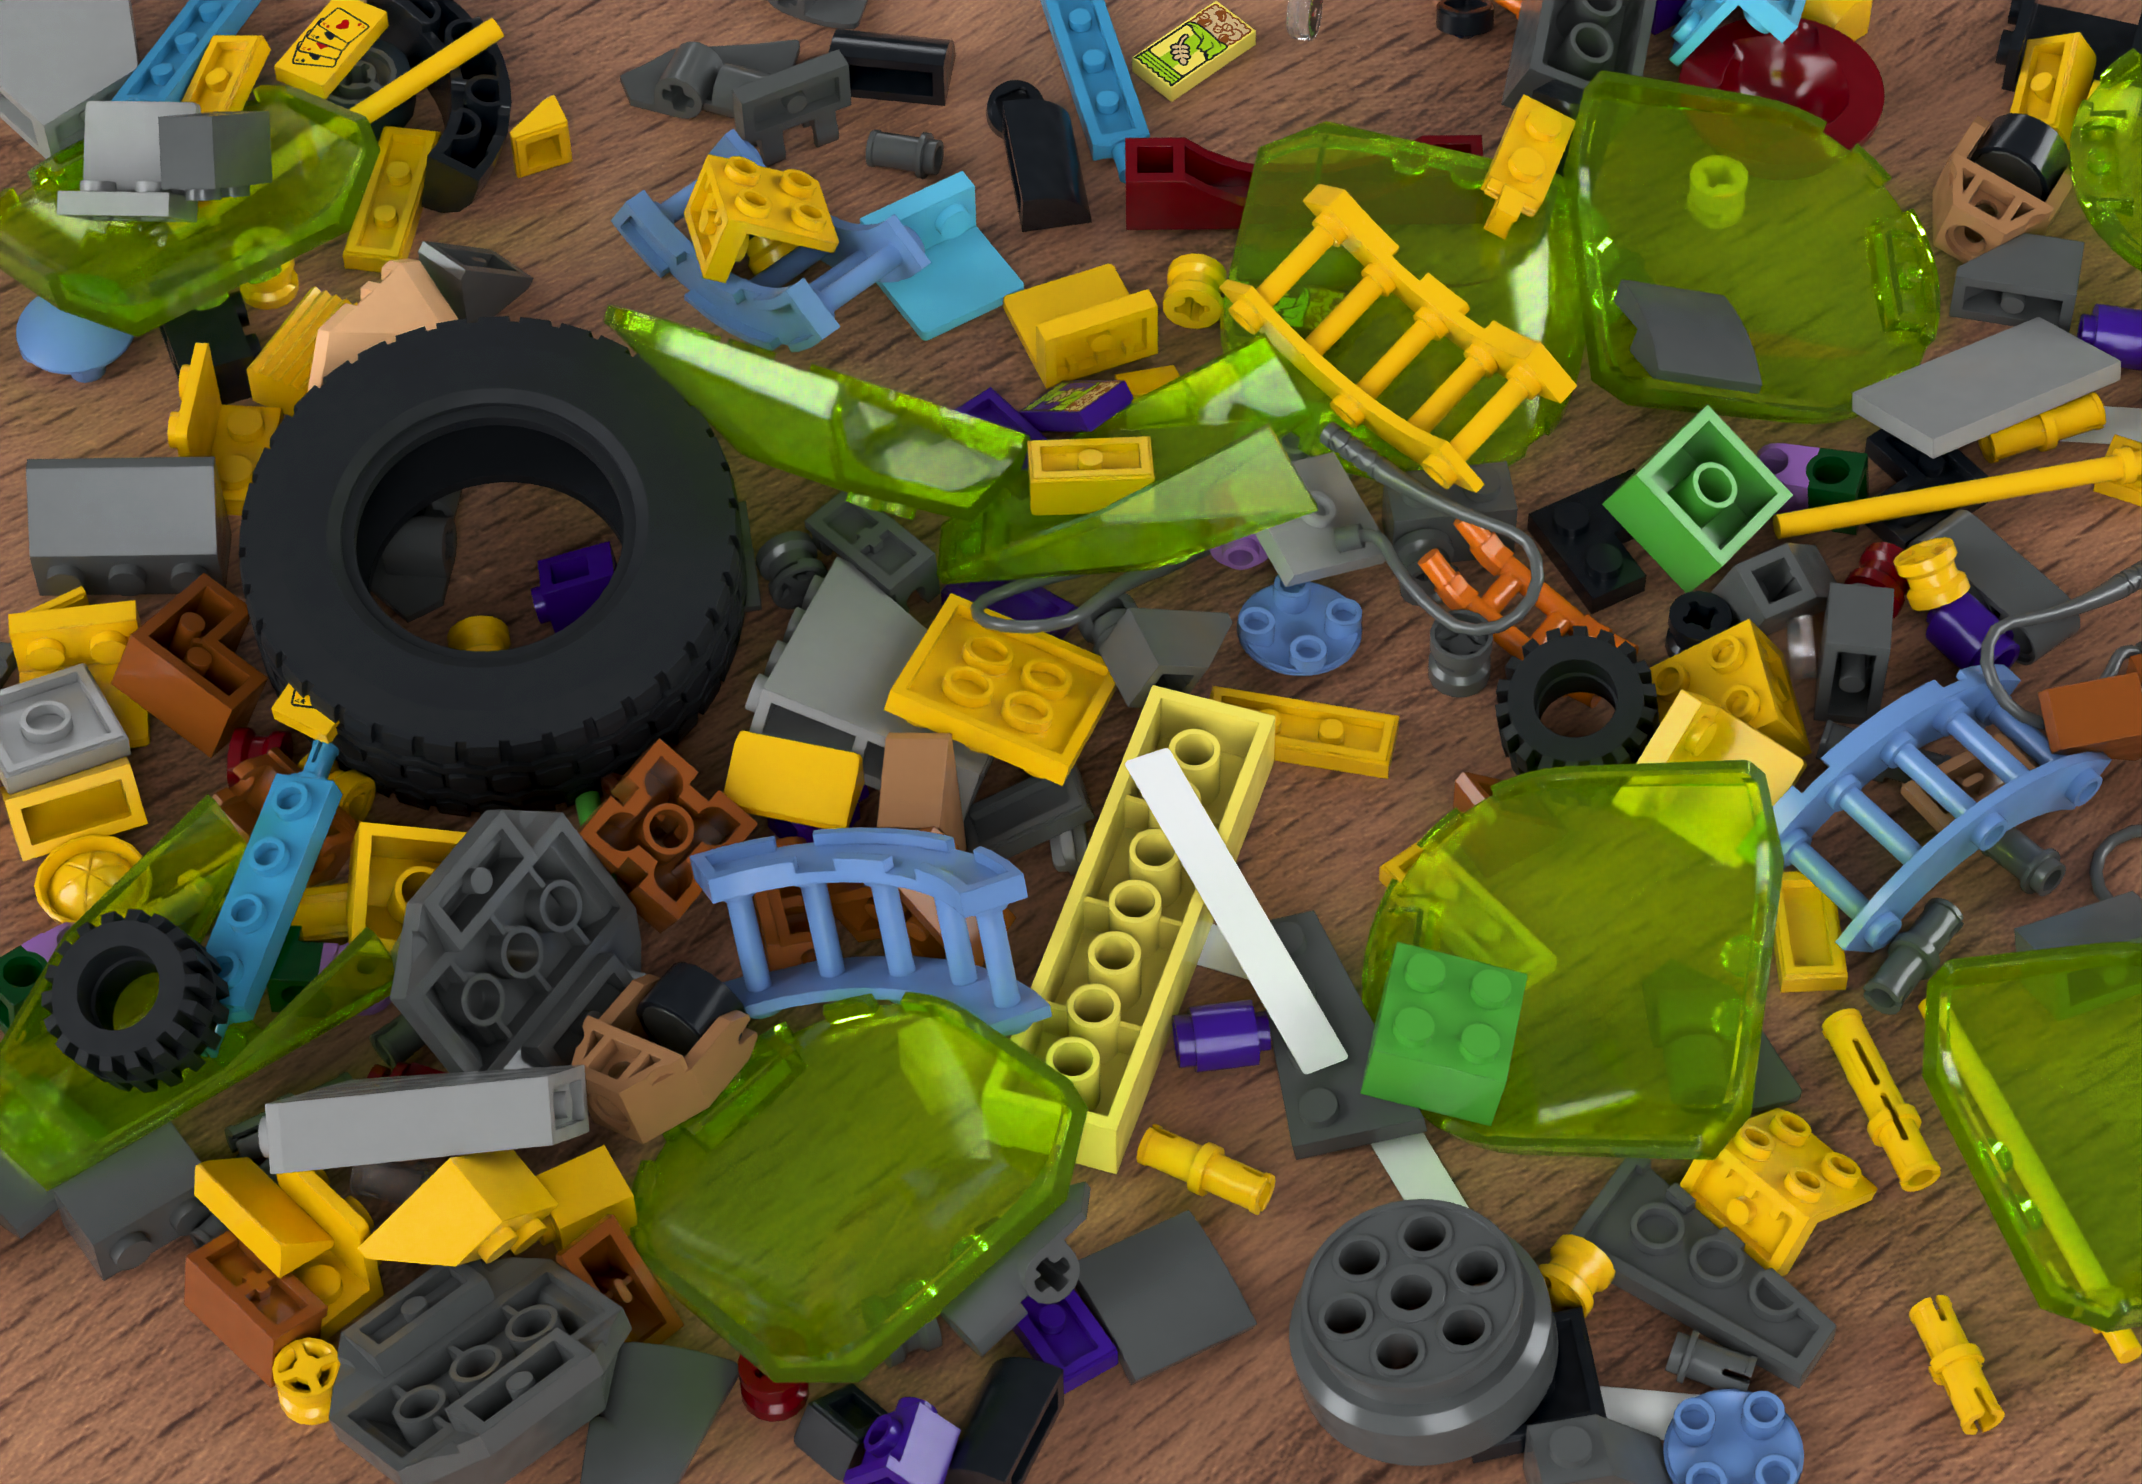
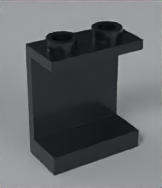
M2012 0L2007 23L2016 26L2014 31L2003 30L1996 56V64L2006 66L2002 84L2003 90L2012 92L2016 90L2028 39L2080 32L2097 57L2092 83L2094 79L2107 83L2111 90L2123 92L2128 88L2141 91L2136 118H2140L2142 111V12L2139 23L2136 25L2038 4V0Z

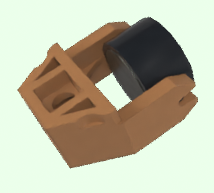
M2009 113L1997 117L1988 129L1991 122L1980 116L1974 119L1947 160L1932 191L1933 246L1959 261L1967 263L2023 233L2046 235L2072 193L2081 173L2068 166L2070 154L2066 143L2057 131L2042 120L2027 114ZM1981 204L1990 205L1995 211V217L1977 208V206ZM1966 237H1970L1977 242H1970Z
M678 962L674 963L661 978L647 974L632 980L599 1019L588 1015L582 1025L584 1038L576 1047L571 1065L585 1066L587 1105L593 1122L641 1144H645L709 1108L749 1061L758 1038L757 1032L748 1029L750 1017L737 996L723 982L706 970L694 964Z

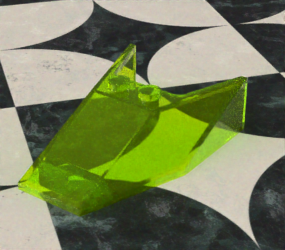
M1264 332L1132 401L1130 405L1093 431L1079 432L1070 438L1150 436L1155 482L1090 514L1036 516L1032 515L1030 511L1028 467H1026L941 524L937 576L943 584L1148 571L1167 564H1179L1195 554L1318 511L1317 503L1279 439L1312 418V411Z
M208 794L65 932L0 1042V1149L46 1191L53 1189L391 995L394 978L392 957L378 936L366 927L263 1030L252 1020L230 1024L219 1048L217 1058H211L209 1055L208 1057L200 1056L206 1063L197 1072H194L189 1067L181 1071L184 1081L173 1087L159 1080L156 1092L143 1093L134 1086L130 1092L120 1090L108 1082H103L62 1053L55 1045L58 1039L48 1033L44 1019L52 1013L41 1006L42 992L52 990L53 984L44 978L49 964L54 966L60 964L63 956L56 951L65 940L73 945L80 938L76 930L87 921L95 927L100 926L101 915L108 912L116 911L125 918L128 909L143 910L151 917L156 913L167 918L201 944L222 907L247 844L216 800ZM158 972L137 978L123 990L114 1008V1030L128 1028L148 1014L156 1001L159 991Z

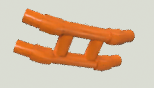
M1455 519L1453 525L1470 545V552L1493 576H1499L1494 583L1479 597V592L1468 584L1459 571H1454L1437 548L1427 552L1420 558L1417 564L1435 585V592L1451 610H1469L1480 614L1488 622L1496 621L1503 617L1500 613L1518 592L1525 597L1531 581V570L1513 556L1514 552L1503 544L1495 532H1490L1487 529ZM1544 582L1538 600L1534 605L1547 615L1540 626L1530 637L1526 636L1517 627L1512 626L1503 632L1493 634V641L1511 656L1523 660L1522 646L1532 638L1539 645L1546 643L1547 631L1559 628L1561 637L1566 633L1572 636L1573 626H1587L1588 636L1597 638L1601 629L1612 633V629L1597 622L1588 613L1584 615ZM1614 634L1615 647L1618 648L1623 642L1627 641L1636 649V655L1638 654V645ZM1576 692L1562 696L1564 698L1569 696L1591 708L1596 707L1602 698L1586 692Z

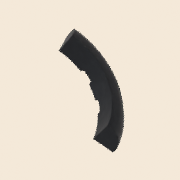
M367 0V4L387 11L389 26L378 39L394 44L403 52L408 59L411 69L483 23L479 16L471 18L454 0ZM494 43L426 87L439 108L445 130L439 142L427 156L422 207L440 213L460 212L473 203L486 186L496 167L508 134L512 103L510 79L505 60L497 43Z

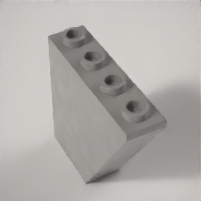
M0 0V118L54 166L84 147L86 103L88 101H111L140 64L131 0Z
M836 557L825 578L814 575L804 597L802 608L796 607L783 641L777 640L771 652L764 675L759 673L753 683L745 705L746 710L755 713L749 732L857 753L863 759L865 785L880 790L885 738L888 733H936L927 728L913 726L905 719L884 710L890 689L924 637L927 629L848 560ZM952 739L964 822L995 757L972 751L964 744Z
M568 1065L351 1079L266 1103V1115L262 1116L260 1120L258 1137L263 1156L269 1157L270 1174L551 1146L590 1132L585 1066Z

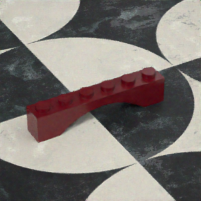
M1422 135L1396 150L1368 160L1334 167L1307 169L1267 167L1237 161L1209 151L1185 137L1125 138L1126 230L1314 229L1312 221L1316 216L1302 200L1318 184L1345 189L1380 228L1481 227L1484 191L1480 190L1485 179L1482 135Z

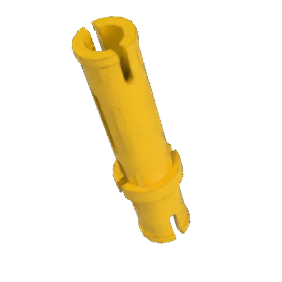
M1855 1008L1839 1010L1823 1022L1822 1033L1828 1039L1846 1074L1849 1084L1869 1119L1867 1132L1874 1145L1884 1148L1900 1180L1899 1183L1902 1189L1907 1192L1922 1190L1937 1181L1941 1175V1168L1938 1162L1934 1160L1919 1131L1922 1123L1920 1116L1913 1105L1904 1102L1884 1060L1880 1056L1862 1021L1863 1017L1860 1011Z

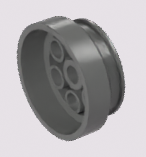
M1411 1199L1384 1204L1359 1214L1339 1227L1327 1238L1312 1258L1303 1284L1296 1296L1289 1324L1291 1356L1304 1398L1319 1424L1332 1437L1354 1452L1374 1460L1397 1465L1428 1466L1455 1462L1476 1455L1498 1444L1515 1432L1537 1409L1552 1382L1558 1358V1333L1549 1292L1544 1277L1531 1256L1519 1243L1502 1232L1483 1215L1459 1204L1434 1199ZM1488 1282L1481 1286H1474L1477 1283ZM1424 1305L1418 1309L1408 1310L1414 1306ZM1357 1329V1330L1354 1331V1332L1347 1333V1334H1342L1343 1332H1345V1331H1347V1330ZM1477 1340L1469 1345H1460L1466 1341ZM1410 1364L1402 1369H1393L1399 1365Z

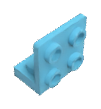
M1687 0L1678 12L1682 19L1670 34L1675 41L1668 60L1678 67L1737 6L1743 9L1744 17L1753 28L1763 34L1770 32L1783 43L1798 28L1806 0Z
M963 171L860 218V224L869 225L883 222L895 214L903 226L910 227L920 237L925 248V255L931 263L910 278L899 282H876V284L924 341L937 337L1002 306L1004 296L1024 290L1022 280L976 226L975 185Z

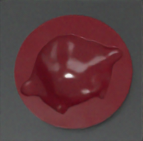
M1803 18L1800 19L1798 28L1783 43L1770 32L1763 34L1757 31L1746 19L1735 21L1713 31L1685 59L1678 83V99L1682 114L1693 132L1707 144L1714 155H1724L1738 161L1743 165L1749 177L1772 182H1792L1814 177L1827 171L1837 162L1857 151L1869 140L1878 127L1885 100L1882 77L1868 53L1859 44L1840 31Z

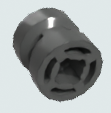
M1452 610L1448 612L1460 621L1475 624L1488 622L1480 614L1469 610ZM1435 620L1430 629L1431 653L1428 658V678L1433 687L1442 694L1451 697H1469L1484 689L1490 679V654L1492 652L1493 634L1478 637L1459 634Z

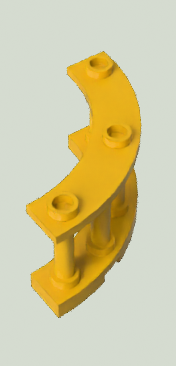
M1318 184L1302 200L1316 216L1312 221L1314 229L1256 289L1252 285L1229 279L1219 287L1233 303L1228 309L1230 315L1247 332L1255 335L1259 331L1297 369L1332 399L1329 403L1330 407L1347 425L1357 429L1362 423L1399 452L1421 465L1424 471L1443 488L1449 489L1455 484L1477 493L1485 484L1466 463L1475 451L1526 398L1533 400L1539 395L1561 404L1577 387V384L1540 341L1514 332L1495 320L1486 328H1483L1465 316L1471 310L1468 303L1429 272L1421 280H1418L1393 257L1399 251L1400 246L1371 219L1345 189ZM1342 244L1365 267L1361 271L1363 279L1303 339L1273 307L1331 246L1338 248ZM1393 293L1415 312L1413 315L1415 323L1355 385L1330 364L1323 355L1380 295L1388 297ZM1445 336L1464 350L1463 355L1466 359L1408 421L1376 400L1433 339L1440 341ZM1495 373H1498L1508 380L1450 442L1430 434L1483 376L1491 378Z

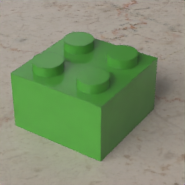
M1706 405L1676 431L1602 505L1679 587L1687 593L1692 592L1723 567L1793 494L1709 405Z
M1397 942L1382 991L1360 1094L1491 1126L1507 1081L1528 974Z

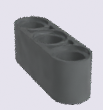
M1960 509L1912 540L1908 545L1909 548L1934 538H1951L1958 552L1954 559L1955 565L1958 570L1966 574L1971 586L1968 592L2000 620L2010 616L2046 609L2071 600L2058 586L1978 517L1967 510ZM2079 615L2053 622L2011 629L2014 633L2013 640L2020 646V653L2016 662L2026 666L2030 665L2076 634L2080 629Z

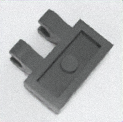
M839 49L732 89L735 129L742 140L748 141L754 147H759L763 164L766 167L786 159L783 131L800 124L804 128L811 126L814 144L817 148L839 139L836 111L851 105L849 64Z

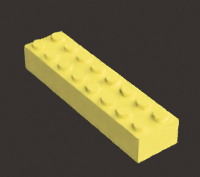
M1152 685L1031 986L1032 990L1050 1004L1052 1017L1034 1022L1026 1031L1011 1035L987 1095L989 1140L1117 1174L1171 1034L1172 1015H1178L1214 921L1206 904L1127 770L1125 763L1128 760L1168 748L1236 862L1274 764L1276 716Z

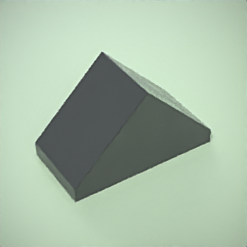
M423 241L418 250L419 261H421L457 318H467V323L478 322V317L496 316L529 289L534 279L492 249Z

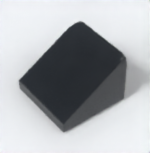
M851 1383L808 1403L795 1433L794 1442L797 1447L835 1479L841 1481L844 1479L846 1470L861 1465L866 1451L864 1439L867 1431L877 1417L888 1414V1412Z

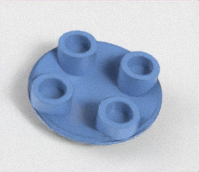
M74 282L56 286L34 298L19 317L16 327V338L20 354L27 362L52 373L71 374L74 380L88 383L100 379L106 372V366L118 359L128 349L138 331V324L133 306L117 290L99 283Z
M1277 575L1273 585L1259 590L1245 602L1237 619V635L1245 652L1254 661L1269 670L1292 676L1319 675L1340 667L1357 651L1362 638V609L1355 600L1346 598L1330 587L1311 581L1285 587L1281 578Z
M1740 1389L1713 1390L1697 1397L1683 1400L1678 1404L1663 1444L1664 1463L1672 1483L1798 1484L1804 1464L1803 1443L1797 1427L1785 1412L1783 1402L1777 1395L1769 1391L1744 1392L1739 1391Z

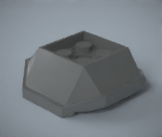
M486 810L408 901L402 931L391 950L394 978L390 1000L449 1073L571 1065L576 1047L584 1038V1030L582 1028L584 1019L588 1015L599 1019L632 980L647 975L646 973H641V937L636 907L563 812Z
M510 1257L495 1260L489 1264L479 1259L456 1267L435 1265L341 1332L337 1356L341 1365L333 1385L329 1421L341 1442L396 1484H505L606 1409L618 1351L631 1332L632 1327L623 1307L552 1259Z

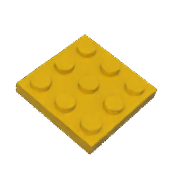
M950 593L890 689L884 710L905 719L913 726L927 728L936 733H952L953 740L964 744L972 751L988 754L1023 769L1033 777L1047 779L1063 786L1118 688L1102 656L1045 632L1023 634L986 629L972 618L970 607L973 602ZM988 608L984 609V613L989 616L1014 620Z

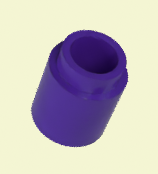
M2096 303L2091 315H2081L2077 331L2078 338L2120 360L2121 368L2142 371V310Z
M1967 592L1959 599L1929 611L1926 622L1929 624L1926 630V639L1959 669L1980 665L1981 644L1990 626L2001 620L1972 594ZM2012 630L2000 635L1994 647V664H2004L2008 669L2013 666L2020 653V646L2013 640L2014 633Z
M1251 999L1188 1007L1187 1014L1172 1015L1174 1049L1179 1068L1194 1067L1195 1072L1199 1073L1256 1066L1260 1064V1052L1271 1050V1036L1266 1011L1255 1012Z

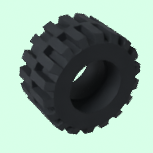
M1573 626V635L1561 637L1559 628L1547 631V642L1539 645L1532 638L1522 646L1524 659L1520 660L1512 656L1505 666L1507 680L1499 679L1496 689L1498 704L1495 705L1505 757H1510L1511 767L1520 779L1528 775L1530 786L1535 787L1541 795L1550 786L1553 787L1555 800L1568 803L1571 792L1581 793L1582 803L1596 801L1595 791L1606 789L1609 797L1620 791L1622 787L1621 779L1624 777L1628 778L1660 725L1655 684H1652L1651 670L1645 660L1637 662L1636 649L1627 641L1623 642L1618 648L1615 647L1614 634L1601 629L1597 638L1588 636L1587 626ZM1576 692L1598 695L1607 700L1615 709L1612 718L1602 729L1584 737L1561 736L1549 730L1540 721L1543 713L1551 703L1564 695Z
M128 909L125 918L116 911L108 912L101 915L100 926L95 927L87 921L76 930L80 938L73 945L66 940L56 951L63 956L58 966L49 964L44 977L53 984L52 990L42 992L41 1006L52 1013L44 1019L48 1033L58 1039L55 1045L63 1054L103 1082H108L115 1088L128 1092L131 1091L133 1086L143 1093L156 1092L159 1080L173 1087L184 1081L181 1071L187 1067L197 1072L206 1063L200 1056L207 1046L216 1050L222 1039L221 1036L215 1033L217 1024H227L229 1009L222 1005L219 1000L230 995L227 982L218 976L222 968L217 960L206 952L207 949L167 918L156 913L151 917L143 910ZM158 972L159 991L156 1001L148 1014L128 1028L114 1030V1008L123 990L137 978Z

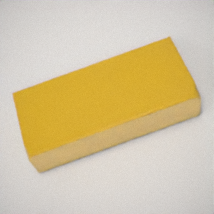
M2080 32L2027 40L2010 113L2027 114L2045 122L2057 131L2066 143L2068 150H2074L2078 145L2081 120L2097 62L2095 52Z
M1150 436L1027 441L1030 511L1032 515L1148 512L1153 510L1155 476Z
M739 731L732 751L724 794L748 814L823 829L849 828L865 784L863 759L861 755L854 752L748 731Z
M249 1157L208 1160L196 1165L194 1195L279 1279L334 1246V1239Z

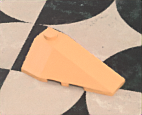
M409 258L388 261L381 270V279L383 280L381 283L366 282L361 287V301L357 306L345 303L318 329L308 391L314 385L320 388L324 385L323 378L347 360L353 364L358 360L359 353L383 341H386L389 345L396 342L397 335L424 326L429 331L437 329L436 323L458 320L421 261Z

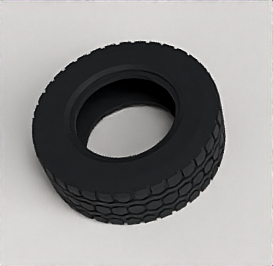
M509 316L478 317V322L467 323V318L436 323L437 329L429 331L424 326L397 335L396 342L389 345L386 341H383L359 353L358 360L353 364L347 360L323 378L324 385L320 388L314 385L294 405L293 417L285 416L270 438L271 449L264 448L253 472V483H249L242 511L239 541V567L243 593L257 645L277 697L279 698L289 683L302 698L309 695L311 705L335 724L339 721L340 723L336 727L338 734L332 741V744L339 749V754L335 760L338 761L340 770L348 771L355 769L370 777L375 782L376 792L388 798L393 793L399 802L427 811L430 806L437 807L441 814L471 817V812H480L482 816L486 810L550 812L556 810V804L564 802L567 807L576 805L575 800L581 794L601 790V779L611 773L624 775L641 754L659 738L668 746L672 742L678 745L697 724L698 713L705 714L720 690L721 681H725L740 641L746 605L745 553L734 480L719 441L697 406H692L689 396L670 377L664 380L661 369L638 353L632 357L627 347L602 335L597 340L593 338L591 331L564 323L558 328L552 326L550 320L520 317L519 322H510ZM517 482L539 485L565 493L582 502L599 515L613 530L622 544L621 555L611 580L600 597L584 614L561 631L545 639L513 649L466 651L440 646L423 640L395 623L382 611L370 595L373 576L386 546L398 530L416 513L434 501L456 491L477 485ZM303 734L312 744L315 739Z

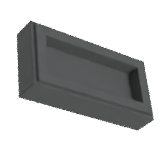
M1075 764L1063 786L1047 779L1032 776L972 804L963 822L968 852L974 854V849L982 846L1005 859H1009L1094 819L1095 815L1080 770Z

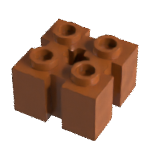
M659 738L641 754L610 791L622 803L620 804L610 796L592 812L577 832L610 875L614 873L631 887L626 895L636 907L637 914L661 934L681 918L703 891L694 879L689 856L722 846L744 842L759 823L720 790L716 791L708 799L703 797L689 785L699 772ZM657 826L664 829L667 833L662 842L664 845L662 847L653 840L650 833Z

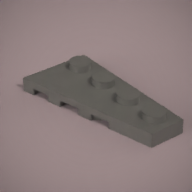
M1314 910L1269 920L1348 1054V1058L1344 1061L1310 1074H1304L1267 1012L1288 1127L1296 1160L1427 1132L1425 1120L1419 1108L1360 1094L1375 1025Z
M1634 1146L1570 1234L1583 1237L1592 1242L1607 1255L1615 1269V1278L1611 1282L1612 1284L1686 1326L1699 1331L1702 1335L1725 1348L1750 1357L1751 1355L1758 1357L1757 1366L1800 1389L1834 1340L1837 1325L1773 1268L1765 1270L1744 1251L1745 1243L1726 1226L1721 1230L1695 1208L1696 1200L1676 1182L1670 1186L1651 1169L1652 1161Z

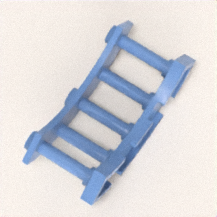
M734 128L727 132L709 153L710 155L728 159L732 156H740L755 162L758 166L766 167L757 149L748 141L742 140ZM697 179L661 204L656 201L653 202L646 191L642 190L626 201L611 219L613 225L628 244L660 278L670 272L682 285L690 290L684 295V300L708 320L750 344L772 351L782 344L788 345L791 352H800L812 348L841 327L835 320L834 311L875 282H899L912 277L931 263L925 255V248L920 237L910 227L903 226L895 214L883 222L869 225L850 223L830 215L839 239V244L834 253L799 246L750 280L741 278L730 272L726 283L704 279L693 243L674 225V223L684 217V210ZM819 260L832 267L810 284H808L805 278H802L791 286L782 287Z
M1994 664L1998 679L2011 698V693L2021 682V679L2004 664ZM1981 665L1970 666L1958 671L1956 678L1959 681L1942 687L1935 680L1927 682L1889 704L1854 729L1821 757L1828 768L1803 793L1792 785L1755 826L1737 851L1754 867L1785 869L1787 866L1794 865L1852 919V922L1835 943L1844 951L1875 952V950L1883 948L1894 939L1902 926L1901 919L1941 879L1977 850L1985 851L1990 849L2003 837L2006 831L2034 817L2059 810H2074L2076 806H2081L2088 802L2099 790L2103 781L2100 775L2112 759L2104 752H2083L2072 755L2051 754L2048 738L2035 727L2018 721L1998 704L1986 684ZM1994 724L2040 766L2029 770L1984 730L1986 726ZM1952 735L1999 777L2005 785L1979 802H1976L1918 749L1939 738ZM1888 767L1891 769L1899 767L1955 818L1954 821L1923 847L1861 791L1867 783ZM1844 810L1903 864L1871 900L1864 896L1810 846L1812 842L1811 837L1835 812Z
M855 827L813 830L814 842L777 847L775 836H769L722 846L689 856L694 879L713 904L726 902L743 977L723 983L737 996L743 1004L746 1013L752 1019L768 1018L779 1013L782 1009L814 1003L864 999L889 1000L895 1004L917 1003L952 1012L972 1022L989 1037L995 1035L1009 1036L1019 1034L1030 1028L1032 1023L1052 1017L1050 1004L1037 992L1016 979L1003 910L1007 908L1008 904L1028 898L1024 874L1009 860L982 846L974 849V854L957 850L953 837L937 833L896 828ZM827 883H864V885L871 887L886 956L843 958ZM796 886L801 888L817 961L769 972L752 896L761 891ZM898 887L934 897L947 959L912 955ZM976 916L987 968L975 965L966 923L967 917Z

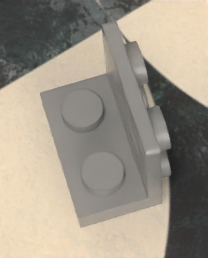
M88 101L85 106L83 180L80 181V191H58L57 215L87 221L197 222L198 201H186L185 189H162L158 117L201 113L200 105L194 102Z

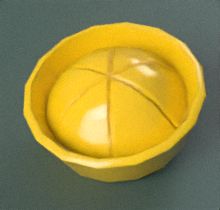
M91 834L71 839L51 851L38 868L34 888L38 904L57 924L74 922L82 926L89 921L95 927L101 925L102 914L116 911L125 918L128 909L142 902L149 875L144 857L132 844L115 836Z

